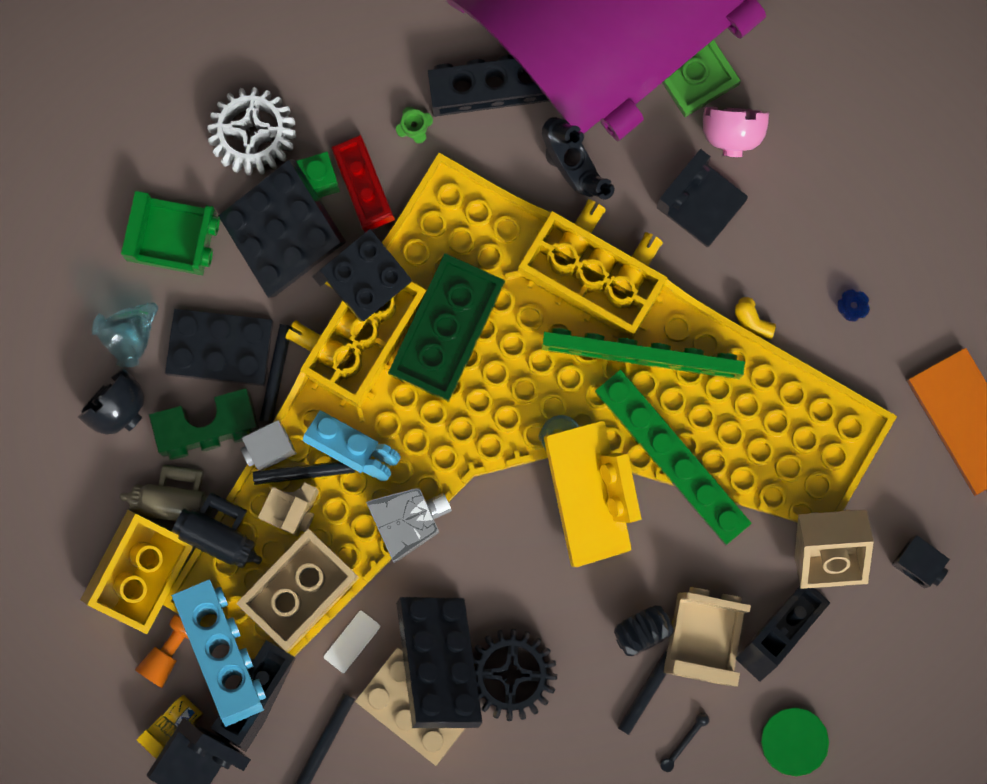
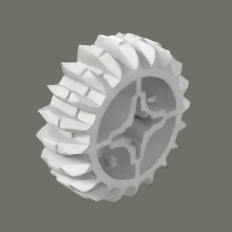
M255 87L252 88L251 95L247 96L245 90L240 88L239 98L235 99L231 93H228L229 104L226 105L221 101L217 103L221 113L212 112L210 115L211 119L216 123L207 126L209 133L214 134L208 138L211 146H216L213 150L215 157L223 156L221 163L225 167L233 163L232 169L238 173L244 166L245 173L249 176L253 172V167H257L259 173L264 174V165L269 163L270 168L274 170L277 168L275 158L281 161L287 159L282 149L288 151L293 149V144L289 139L296 138L295 130L290 129L295 125V120L293 117H287L291 112L288 106L281 107L282 99L279 96L271 100V92L265 90L261 97H259V91ZM259 110L271 114L276 119L278 127H271L269 123L261 122L258 114ZM243 111H246V114L243 117V119L239 121H232V119L236 115ZM254 121L258 133L254 132L255 135L251 136L249 140L246 130L250 131L249 128L253 127ZM226 136H233L234 139L242 140L244 142L245 154L231 148L227 143ZM272 142L268 148L257 153L258 147L262 143Z

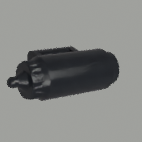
M210 492L200 511L196 509L190 511L184 508L175 522L172 532L179 535V540L229 565L244 568L247 563L254 562L260 564L262 562V558L254 550L256 543L248 539L245 534L237 531L247 510ZM209 507L236 519L232 528L206 515Z

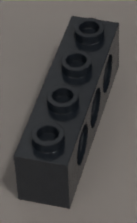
M512 55L502 56L498 58V61L492 62L474 59L466 62V65L454 67L452 64L444 63L436 65L432 70H428L434 117L550 101L534 81L523 83L518 79L519 75L526 71ZM496 76L503 80V84L494 88L488 86L486 81L490 77ZM459 81H467L471 84V87L465 92H459L454 88V85Z

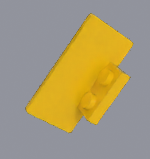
M597 421L544 436L571 566L580 567L630 551L631 543L626 523L642 520L628 453H611L605 422Z

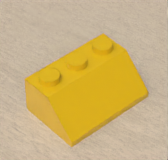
M127 510L80 600L86 605L148 634L193 546L179 540V535Z

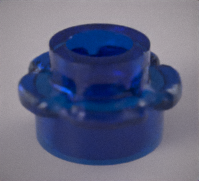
M847 290L843 292L842 298L837 302L838 311L846 320L858 321L859 318H865L870 311V306L868 305L869 298L862 291ZM852 302L857 304L856 308L851 307Z

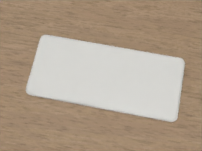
M359 611L324 655V659L340 672L345 673L381 626L366 613Z

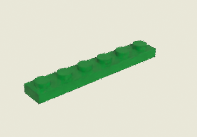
M552 328L551 333L544 332L542 350L739 380L744 375L745 361L737 360L738 356L730 353H718L717 357L704 355L703 350L696 348H684V352L672 351L670 345L662 343H651V347L638 346L637 340L618 338V342L604 341L605 336L594 333H585L584 337L571 336L570 330Z
M621 369L595 390L596 395L725 546L752 524Z

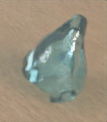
M149 302L120 310L107 318L100 313L93 321L92 335L97 334L101 343L118 359L116 365L121 367L140 365L139 359L142 358L146 351L158 306L154 302Z

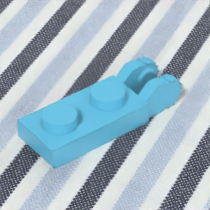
M321 410L303 437V441L360 473L364 472L383 482L388 480L391 471L388 466L381 464V462L396 466L401 459L399 453L391 449L390 446L378 444V441Z

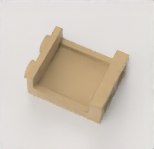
M690 587L689 592L678 593L672 622L674 631L669 639L663 673L738 687L740 673L734 672L735 658L738 652L743 617L745 613L750 612L751 605L741 604L742 598L734 595L722 594L721 599L709 597V590Z

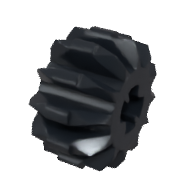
M654 605L623 620V622L616 626L614 634L620 649H623L626 656H634L669 638L674 629L668 614L664 612L661 606Z

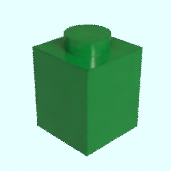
M328 151L296 161L319 198L340 192Z

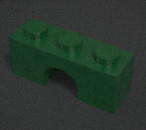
M246 388L214 397L217 414L214 421L205 427L192 426L189 422L187 411L182 406L149 414L158 453L163 457L168 456L169 460H175L188 456V450L201 447V451H209L221 447L220 442L233 439L234 443L243 442V437L259 430L250 392Z

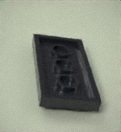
M400 597L396 605L412 728H479L482 724V715L465 599Z

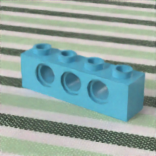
M209 579L171 595L225 727L264 711L260 700L265 699L266 695L259 679L252 681L248 669L254 666L247 649L239 650L235 638L241 635L234 618L227 619L223 608L228 606L222 588L214 589ZM214 614L217 616L214 625L210 627L200 626V621L205 615ZM224 644L230 647L225 657L215 658L212 656L213 650L217 646ZM233 675L241 676L242 683L238 688L233 690L225 688V682L229 677Z

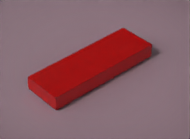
M362 135L332 146V151L364 232L394 221L395 218Z

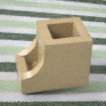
M306 483L294 492H283L272 487L258 518L298 537L300 531L305 532L313 520L314 514L310 510L319 490Z

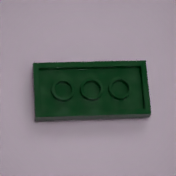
M445 253L388 371V375L450 402L505 285V280Z

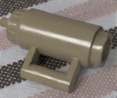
M163 465L158 485L148 483L145 485L136 484L131 492L121 493L120 499L129 504L131 512L138 513L142 517L176 522L184 508L190 511L193 509L200 511L208 497L205 495V492L200 491L204 472L203 470ZM167 479L193 482V490L166 486ZM209 507L206 515L211 517L212 507Z

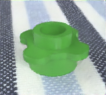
M406 107L402 112L401 124L396 126V133L400 137H410L416 143H423L427 138L425 133L428 126L433 124V118L429 113H423L413 107ZM415 122L418 125L416 128H413L411 124Z

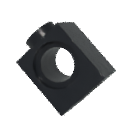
M916 535L909 539L891 565L925 589L931 587L932 584L938 586L949 571L945 566L950 559Z

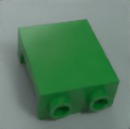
M135 191L121 255L128 262L203 276L205 267H210L212 262L213 248L209 247L212 235L217 236L220 217L216 216L217 213L213 206L206 205L205 208L164 201L151 198L148 193Z

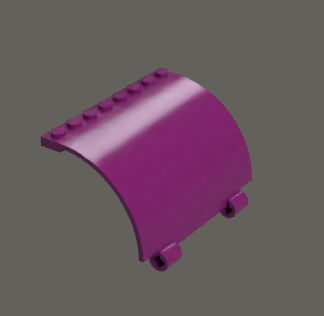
M446 0L450 6L470 15L499 41L539 86L562 119L567 120L570 125L580 127V131L583 134L597 122L601 121L603 127L616 141H620L644 121V117L636 104L726 28L737 38L741 39L766 18V13L757 0Z

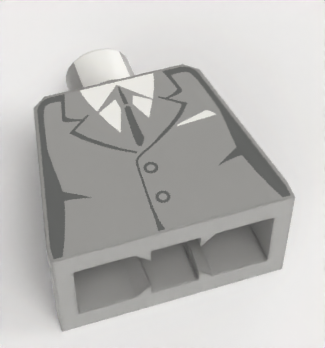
M420 488L366 502L393 563L436 536L439 530L434 519L452 511L444 493L425 501Z

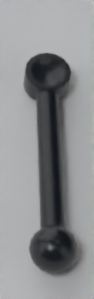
M700 713L697 715L696 724L671 756L661 761L660 766L663 771L671 772L673 770L674 762L700 728L708 725L710 719L707 714Z

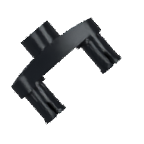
M558 117L549 118L542 127V137L547 147V162L558 168L569 185L577 193L587 197L597 196L603 200L611 198L615 191L614 185L610 184L611 180L602 178L597 173L593 162L582 144L584 134L580 131V127L570 125L567 120ZM568 150V156L564 161V154Z

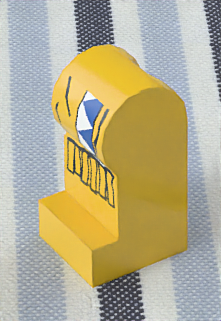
M182 695L168 708L164 715H161L148 730H145L138 737L137 741L157 759L183 717L197 724L203 716V712L185 695Z

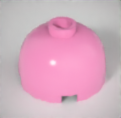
M704 107L703 131L705 137L712 146L723 149V156L742 157L743 151L753 150L761 144L766 136L769 112L762 113L759 110L741 108L718 110V107Z

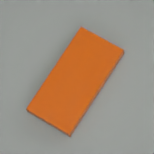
M964 348L908 379L907 382L972 493L976 496L987 490V382L967 348Z

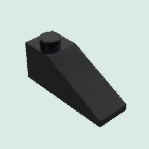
M799 586L735 659L761 682L778 667L828 607L830 602L815 588L801 589Z
M266 640L252 662L254 667L248 669L252 681L259 679L266 695L265 699L260 700L264 711L225 727L219 715L211 729L221 738L247 752L265 723L296 658ZM242 679L236 688H238L241 685Z

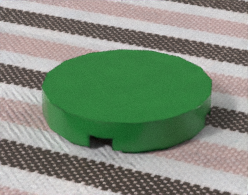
M789 708L779 711L768 719L762 729L760 744L763 755L772 768L781 774L797 777L810 774L821 766L828 754L829 737L827 729L819 717L808 710Z

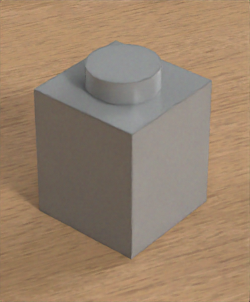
M279 420L242 438L245 447L241 448V452L248 466L250 467L255 464L259 471L265 470L297 454L283 424Z

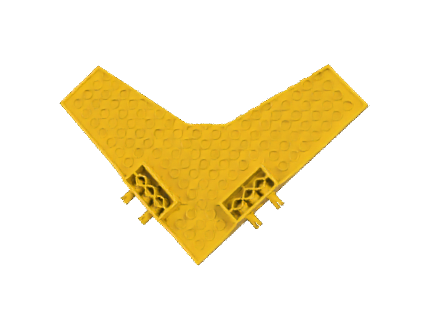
M438 153L401 215L382 242L412 280L411 283L364 322L359 321L345 302L342 301L321 335L297 320L291 325L294 331L288 330L285 338L310 351V354L301 367L287 399L273 422L279 420L283 424L297 454L265 470L338 461L303 441L305 432L320 410L378 441V444L390 446L391 449L397 451L399 456H401L398 464L392 466L381 462V464L388 466L391 471L390 477L384 482L364 472L360 473L355 470V473L259 485H254L253 472L259 470L255 467V464L250 467L247 464L226 500L247 510L237 531L245 534L248 539L256 543L254 550L262 558V562L260 564L254 562L247 563L244 568H240L236 565H229L195 548L173 584L163 605L179 614L171 595L210 579L214 589L221 587L228 606L224 607L223 611L227 619L233 617L241 635L235 638L239 650L246 648L250 658L253 660L266 640L284 650L236 604L304 534L303 531H300L297 537L258 518L272 487L283 492H294L306 483L319 490L310 510L314 517L308 529L360 577L307 634L287 652L295 657L392 560L366 502L420 488L425 501L444 493L449 503L476 476L547 459L544 436L597 421L605 422L611 453H628L632 474L674 486L595 393L596 389L620 369L736 505L797 523L798 514L844 511L897 416L722 316L667 279L668 277L650 268V262L663 244L658 237H655L651 246L647 248L653 234L645 232L635 252L630 256L591 234L606 211L602 205L598 204L593 214L590 215L595 208V201L588 199L575 223H572L553 211L544 210L507 192L443 154ZM445 253L505 280V285L450 402L388 375V371ZM552 328L570 330L571 336L584 337L585 333H594L605 336L604 341L618 342V338L637 340L638 346L651 347V343H662L670 345L672 351L684 352V348H696L703 350L704 355L717 357L718 353H730L737 355V360L745 361L744 375L739 380L542 350L544 332L551 333ZM218 511L214 518L231 528L236 520ZM214 614L205 615L200 621V626L210 627L214 625L217 616Z

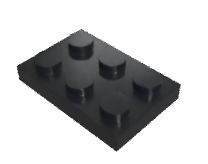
M174 309L165 374L168 376L265 387L273 321L261 318Z

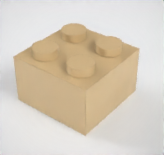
M867 510L798 514L795 562L801 589L868 584L874 541Z

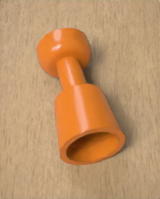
M176 614L173 615L169 622L173 632L162 648L159 649L155 646L134 669L161 688L164 687L177 662L172 657L184 638L189 639L181 618Z

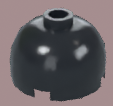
M124 368L111 377L115 381L113 384L103 385L81 410L82 414L78 416L83 423L98 433L105 435L116 434L124 428L131 431L142 419V416L139 414L144 403L142 388L136 379Z

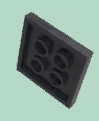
M296 160L286 161L218 215L268 298L277 296L346 243Z

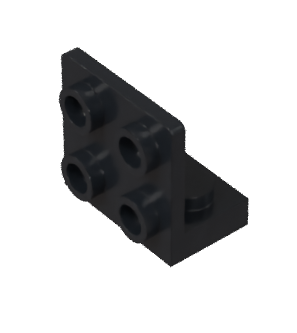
M700 149L659 198L657 209L704 246L709 247L745 204L748 196L708 165L711 156Z
M371 229L312 276L320 287L328 282L361 322L368 319L412 281Z
M183 717L148 771L147 777L157 784H211L221 767L229 769L233 765L244 771L251 759L230 742Z

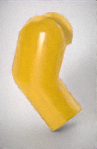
M742 297L739 299L738 304L735 306V315L740 326L757 336L772 340L776 324L759 318L755 308L756 303L752 298Z

